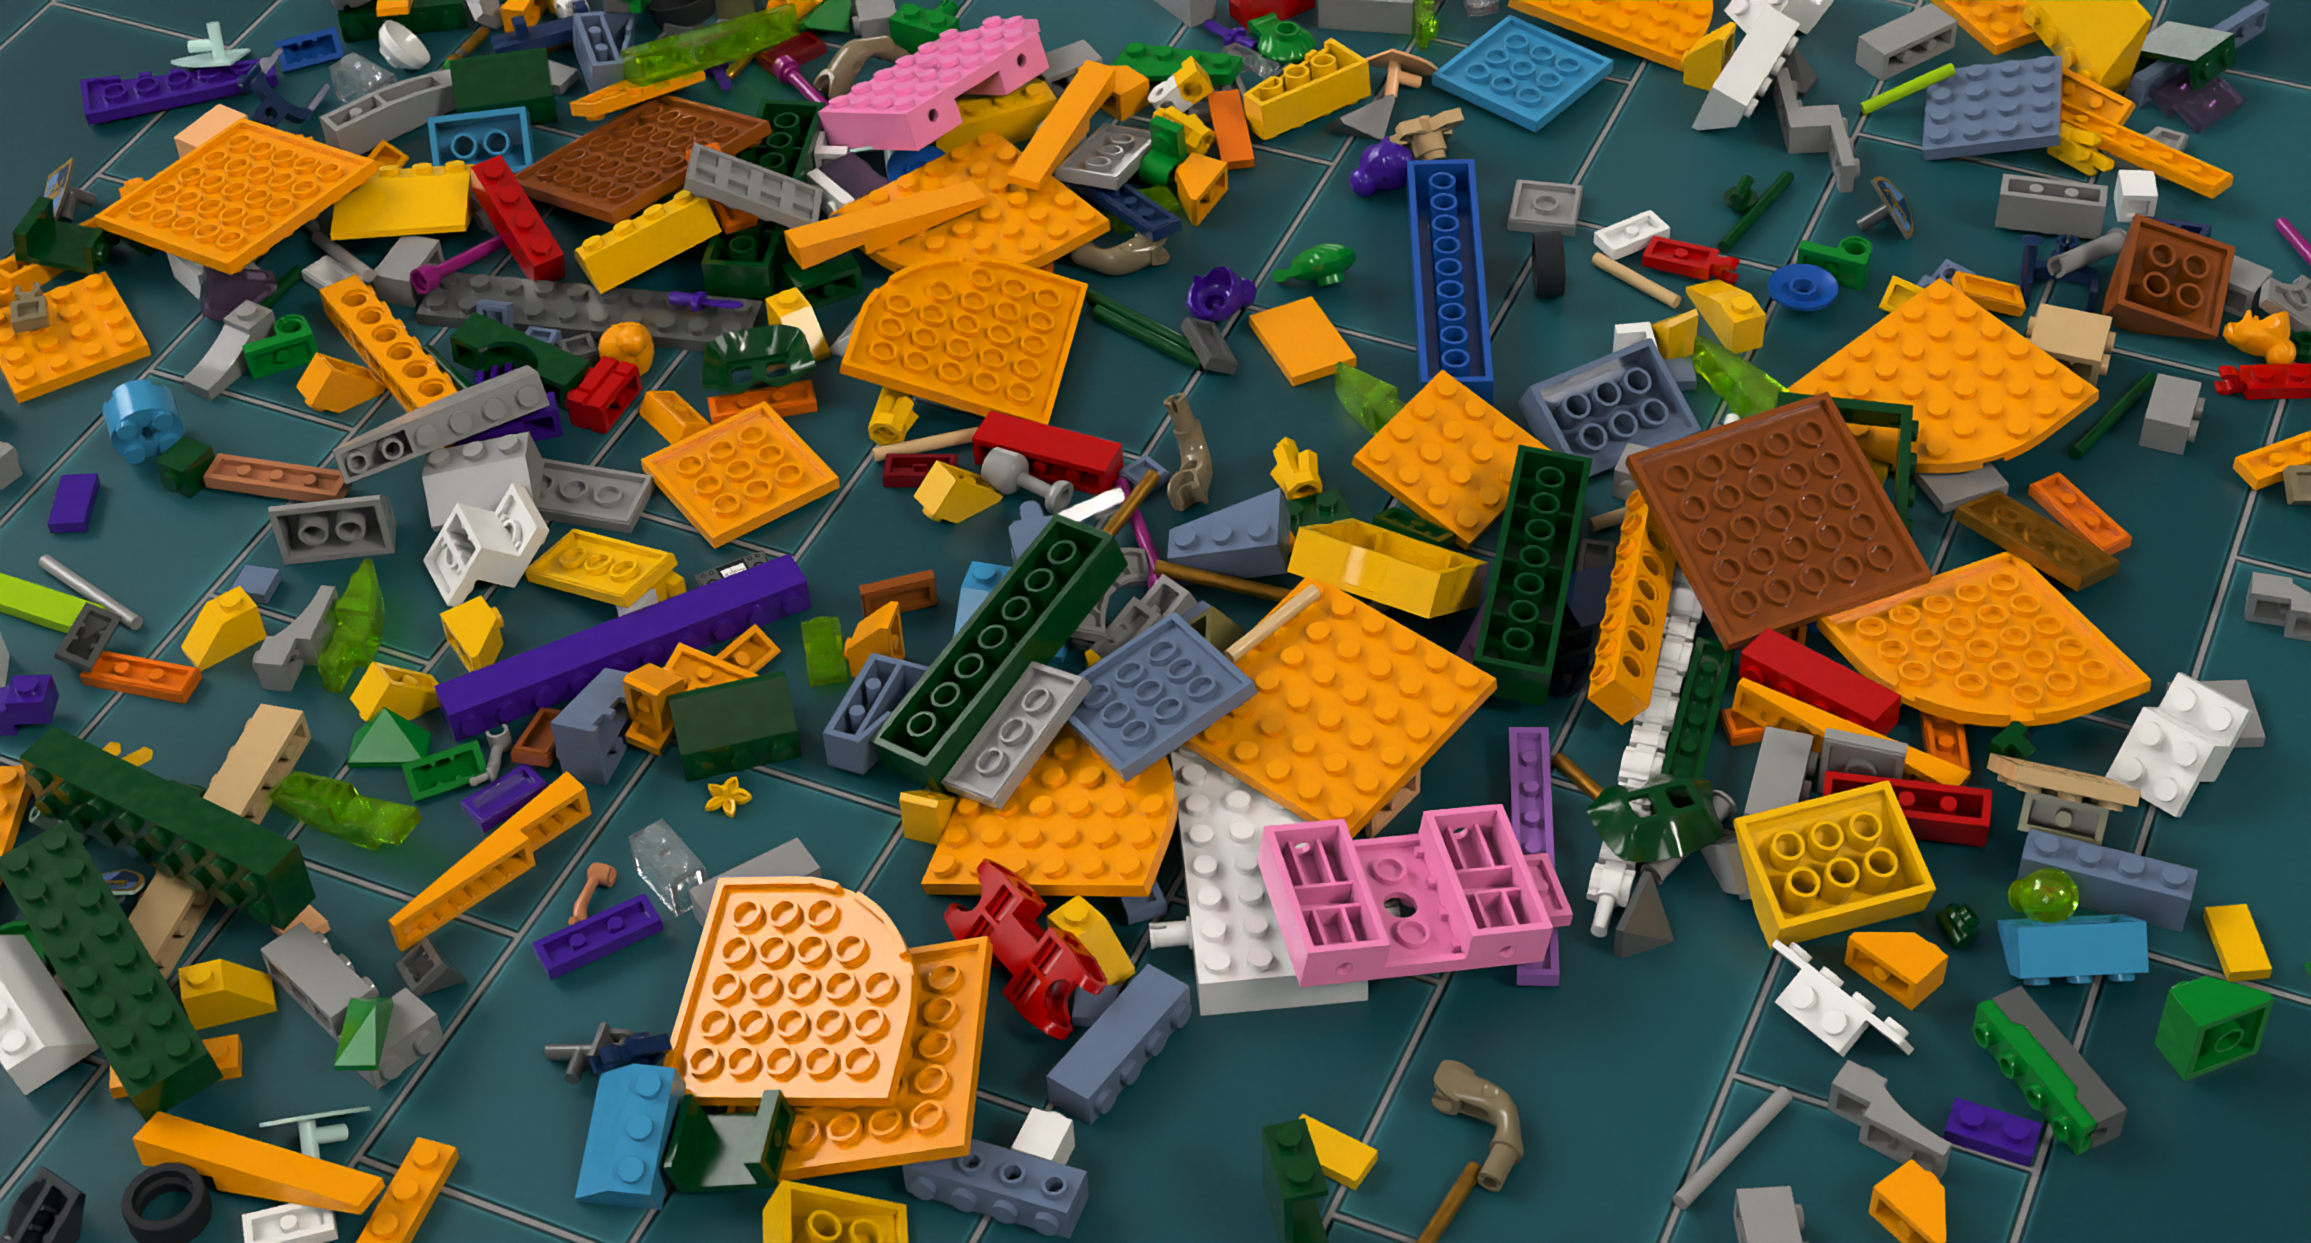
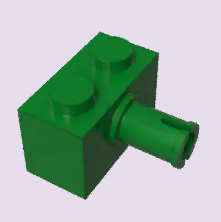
M942 0L934 10L919 7L915 4L904 3L889 18L891 38L895 44L907 50L910 55L918 52L917 48L920 45L938 40L940 38L939 34L946 30L957 29L960 32L959 18L955 17L959 12L958 6L953 0H949V2L948 0Z

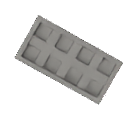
M695 142L690 152L683 189L690 191L698 197L710 198L723 203L728 208L746 211L756 215L761 220L773 221L787 226L789 229L818 222L823 190Z

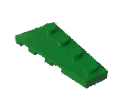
M1129 42L1110 66H1129L1144 75L1149 81H1160L1162 83L1183 68L1181 63L1192 55L1209 75L1212 85H1231L1243 70L1244 63L1242 56H1234L1227 53H1211L1197 49L1187 50L1172 48L1171 46H1155L1141 42Z

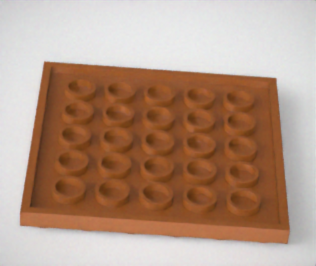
M663 94L639 103L519 171L514 176L529 198L616 225L623 220H630L632 218L631 215L641 209H647L657 204L658 200L665 195L673 194L683 189L688 167L685 153L686 150L692 149L694 142L701 145L717 142L723 153L736 157V154L742 150L759 145L764 137L773 132L767 120Z
M1828 391L1627 456L1625 465L1725 652L1752 643L1767 628L1782 633L1818 621L1821 618L1927 584L1933 576Z

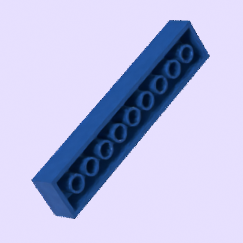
M1475 159L1407 161V207L1419 392L1443 369L1493 406L1494 378Z

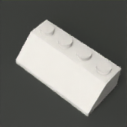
M1766 5L1713 84L1692 128L1698 131L1736 127L1743 116L1750 118L1759 100L1755 99L1756 95L1764 96L1772 82L1769 75L1777 76L1786 61L1782 55L1785 53L1790 56L1799 38L1794 35L1800 23Z
M0 935V1062L26 1096L100 1047L24 935Z

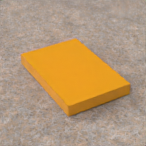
M1312 296L1249 315V326L1293 387L1357 367V357Z

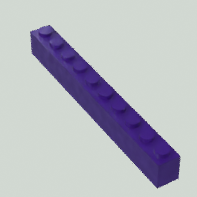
M789 553L434 686L441 713L455 741H461L537 712L541 707L548 708L576 697L604 668L630 673L648 663L658 666L668 662L679 642L701 650L743 634L754 624L761 627L811 608L808 581Z

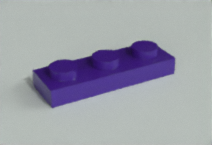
M643 893L531 944L535 956L551 981L664 930L662 919L647 895Z

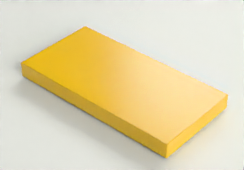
M573 528L528 566L524 573L529 582L629 608L676 567L678 562L673 553Z

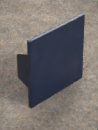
M1615 562L1571 573L1564 611L1574 626L1578 624L1579 628L1602 622L1607 605L1605 600L1609 594L1612 580L1610 576Z

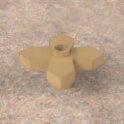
M1461 108L1443 111L1431 118L1429 115H1424L1400 122L1395 128L1396 134L1389 137L1390 142L1397 143L1407 149L1412 148L1416 160H1446L1445 152L1447 151L1445 141L1453 135L1452 129L1460 126L1464 121Z

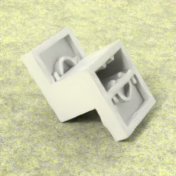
M1732 0L1724 11L1747 34L1764 7L1768 5L1800 23L1797 30L1808 35L1834 0Z
M512 483L495 512L457 503L423 561L446 604L456 607L463 604L467 595L472 592L476 580L515 588L537 550L545 542L550 530L525 487Z
M2178 672L2159 707L2143 706L2105 777L2140 790V797L2174 817H2181L2199 783L2215 782L2253 711L2190 676Z

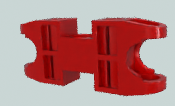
M984 858L977 867V872L980 875L978 880L982 888L981 899L978 905L973 910H969L961 904L952 902L944 912V919L957 941L988 936L993 945L991 967L1000 969L1004 965L1013 975L1003 989L1002 994L1021 1016L1035 1027L1054 1038L1066 1040L1073 1031V1027L1069 1022L1072 1018L1068 1013L1067 1007L1072 991L1080 986L1091 994L1100 995L1107 985L1106 976L1095 957L1073 933L1049 927L1045 932L1035 920L1047 904L1026 880L1007 867Z

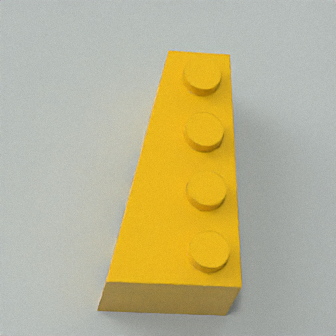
M1333 38L1328 39L1324 42V49L1319 52L1314 49L1305 54V61L1299 65L1289 64L1283 68L1284 74L1280 77L1270 76L1243 94L1247 128L1265 141L1276 138L1279 134L1290 129L1302 127L1305 123L1316 118L1330 115L1333 111L1344 106L1356 104L1359 100L1371 95L1369 61Z

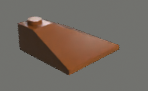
M2135 214L2106 292L2102 315L2113 317L2112 326L2133 333L2215 340L2219 333L2236 247Z

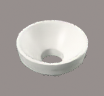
M387 20L379 29V51L394 68L417 70L428 64L430 61L428 50L409 29L393 20Z

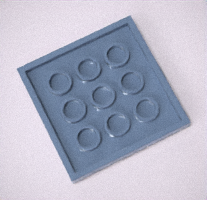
M2041 56L2037 59L2008 60L2003 63L1975 64L1970 67L1955 68L1956 75L1927 87L1922 145L1924 161L2061 145L2062 56Z
M1173 612L1078 675L1086 678L1092 688L1066 721V724L1127 782L1201 731L1210 727L1235 708L1240 707L1244 702L1258 694L1254 682L1177 613Z

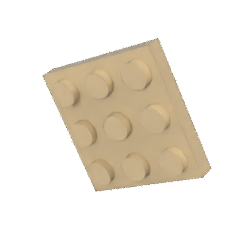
M1990 753L1987 769L1998 774V781L2005 782L2006 785L2016 787L2020 791L2041 795L2042 790H2044L2048 794L2057 796L2056 798L2076 803H2082V799H2086L2087 802L2097 804L2098 807L2120 812L2123 811L2124 805L2138 807L2141 791L2108 777Z

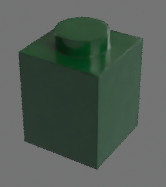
M184 435L156 460L162 485L170 492H177L189 498L196 495L206 486L203 476L215 459L212 447Z

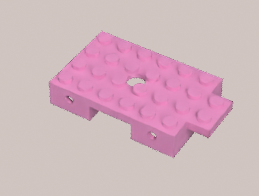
M992 16L983 20V25L977 29L965 32L949 29L940 33L938 40L920 45L917 48L918 52L897 59L896 65L875 72L873 79L852 86L850 93L829 100L827 107L818 111L829 145L848 146L850 149L871 146L877 150L919 151L963 123L955 98L959 95H1008L1049 69L1038 33L1041 31L1038 20L1023 19V16H1014L1009 19Z
M1503 804L1424 811L1418 834L1352 840L1345 819L1264 826L1257 862L1300 987L1543 962L1553 927L1570 926L1573 913L1548 853L1523 855ZM1458 828H1465L1461 832L1453 833ZM1300 843H1307L1304 847L1295 848ZM1400 898L1402 904L1415 908L1416 912L1410 917H1396L1390 914L1384 905L1389 899Z

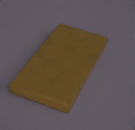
M1999 490L1958 506L1953 515V519L2077 592L2116 574L2121 564L2118 559Z

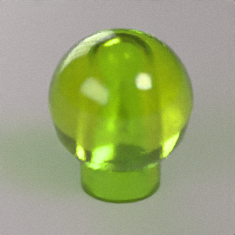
M2045 867L2032 871L2025 879L2014 880L2009 888L2008 899L2015 911L2025 912L2033 921L2057 923L2060 920L2066 921L2073 915L2078 906L2079 892L2075 881L2069 874L2058 868Z

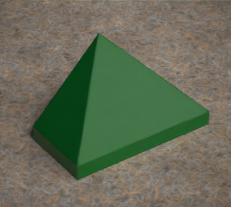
M822 0L799 20L794 27L797 31L849 33L851 0Z
M384 707L354 734L347 760L348 768L401 767V764L428 756L432 741L431 733Z
M478 740L401 764L413 802L469 784L468 779L486 773L485 768H487Z
M350 998L334 1062L335 1071H378L394 1004L392 998Z

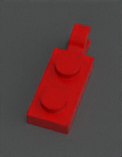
M1653 235L1642 255V266L1658 271H1666L1707 281L1711 275H1714L1717 279L1732 286L1735 285L1739 274L1731 273L1728 270L1736 271L1740 260L1735 257H1720L1719 249Z
M2311 363L2239 365L2238 371L2231 365H2223L2218 367V372L2221 380L2224 381H2214L2217 394L2243 393L2245 400L2311 398Z

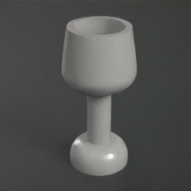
M995 447L988 453L981 468V478L990 486L1005 495L1014 494L1023 487L1045 498V507L1053 515L1056 513L1061 514L1067 508L1074 489L1071 482L1059 480L1050 485L1028 474L1029 463L1022 454L1000 447Z

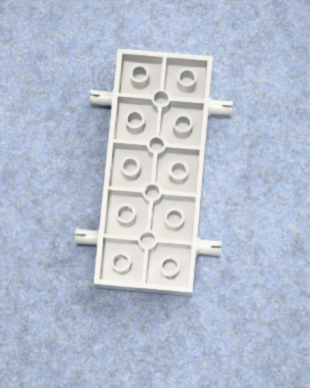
M1180 745L1176 750L1167 754L1166 758L1176 780L1175 785L1179 804L1177 826L1188 916H1186V920L1149 922L1151 950L1188 945L1189 949H1192L1200 1016L1367 1001L1368 980L1310 987L1299 986L1260 871L1257 858L1264 826L1303 823L1307 821L1184 745ZM1300 843L1295 848L1304 847L1307 843ZM1398 900L1385 902V909L1390 914L1400 917Z

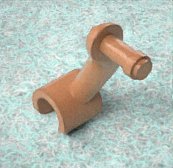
M600 862L590 865L587 871V883L574 903L573 916L568 920L569 925L588 918L587 907L598 885L606 887L614 885L618 874L614 867Z

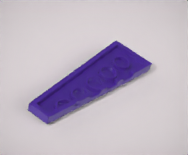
M260 59L237 61L230 66L199 67L195 72L175 68L170 69L169 74L152 76L151 71L138 73V78L121 80L120 75L81 79L80 86L88 125L105 124L125 117H138L144 113L171 110L182 105L200 104L211 99L236 96L239 93L245 92L237 84L238 77L247 74ZM274 64L266 74V80L271 87L279 85Z

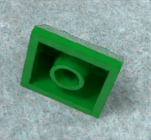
M2203 976L2190 982H2179L2168 991L2154 1044L2185 1082L2257 1054L2274 998L2269 992L2210 976Z

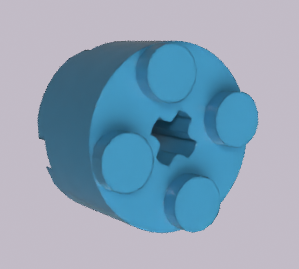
M145 379L130 381L113 390V397L108 403L105 400L102 413L113 448L130 464H138L147 457L165 453L183 437L184 427L174 395L165 385L163 387L153 385L152 380Z

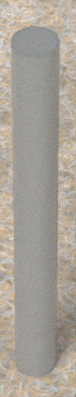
M315 232L312 235V242L360 278L366 282H372L375 279L376 273L373 269L322 232Z
M45 554L39 559L38 564L41 568L91 602L105 606L107 611L121 616V622L132 630H137L142 626L143 619L50 555Z
M1779 1087L1673 1195L1672 1199L1679 1208L1686 1209L1792 1100L1790 1091L1784 1087Z

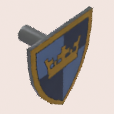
M74 157L52 172L47 179L44 197L52 198L55 221H57L59 216L61 221L72 222L77 202L92 207L96 200V194L70 186L76 159Z
M1882 176L1875 177L1870 182L1883 203L1857 220L1859 228L1864 232L1892 216L1907 240L1913 234L1914 224L1905 195L1888 179Z

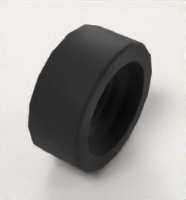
M1561 231L1534 232L1532 235V276L1536 298L1562 297L1565 293V253Z
M163 1163L146 1169L134 1177L126 1187L121 1201L123 1217L130 1233L138 1243H188L201 1234L209 1223L213 1210L210 1194L203 1178L194 1168L182 1163ZM172 1191H185L192 1194L191 1202L173 1218L163 1221H148L142 1218L143 1211L148 1204L162 1194Z

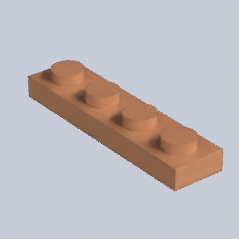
M221 453L217 454L203 476L207 488L303 502L344 499L352 483L347 485L344 483L340 470Z

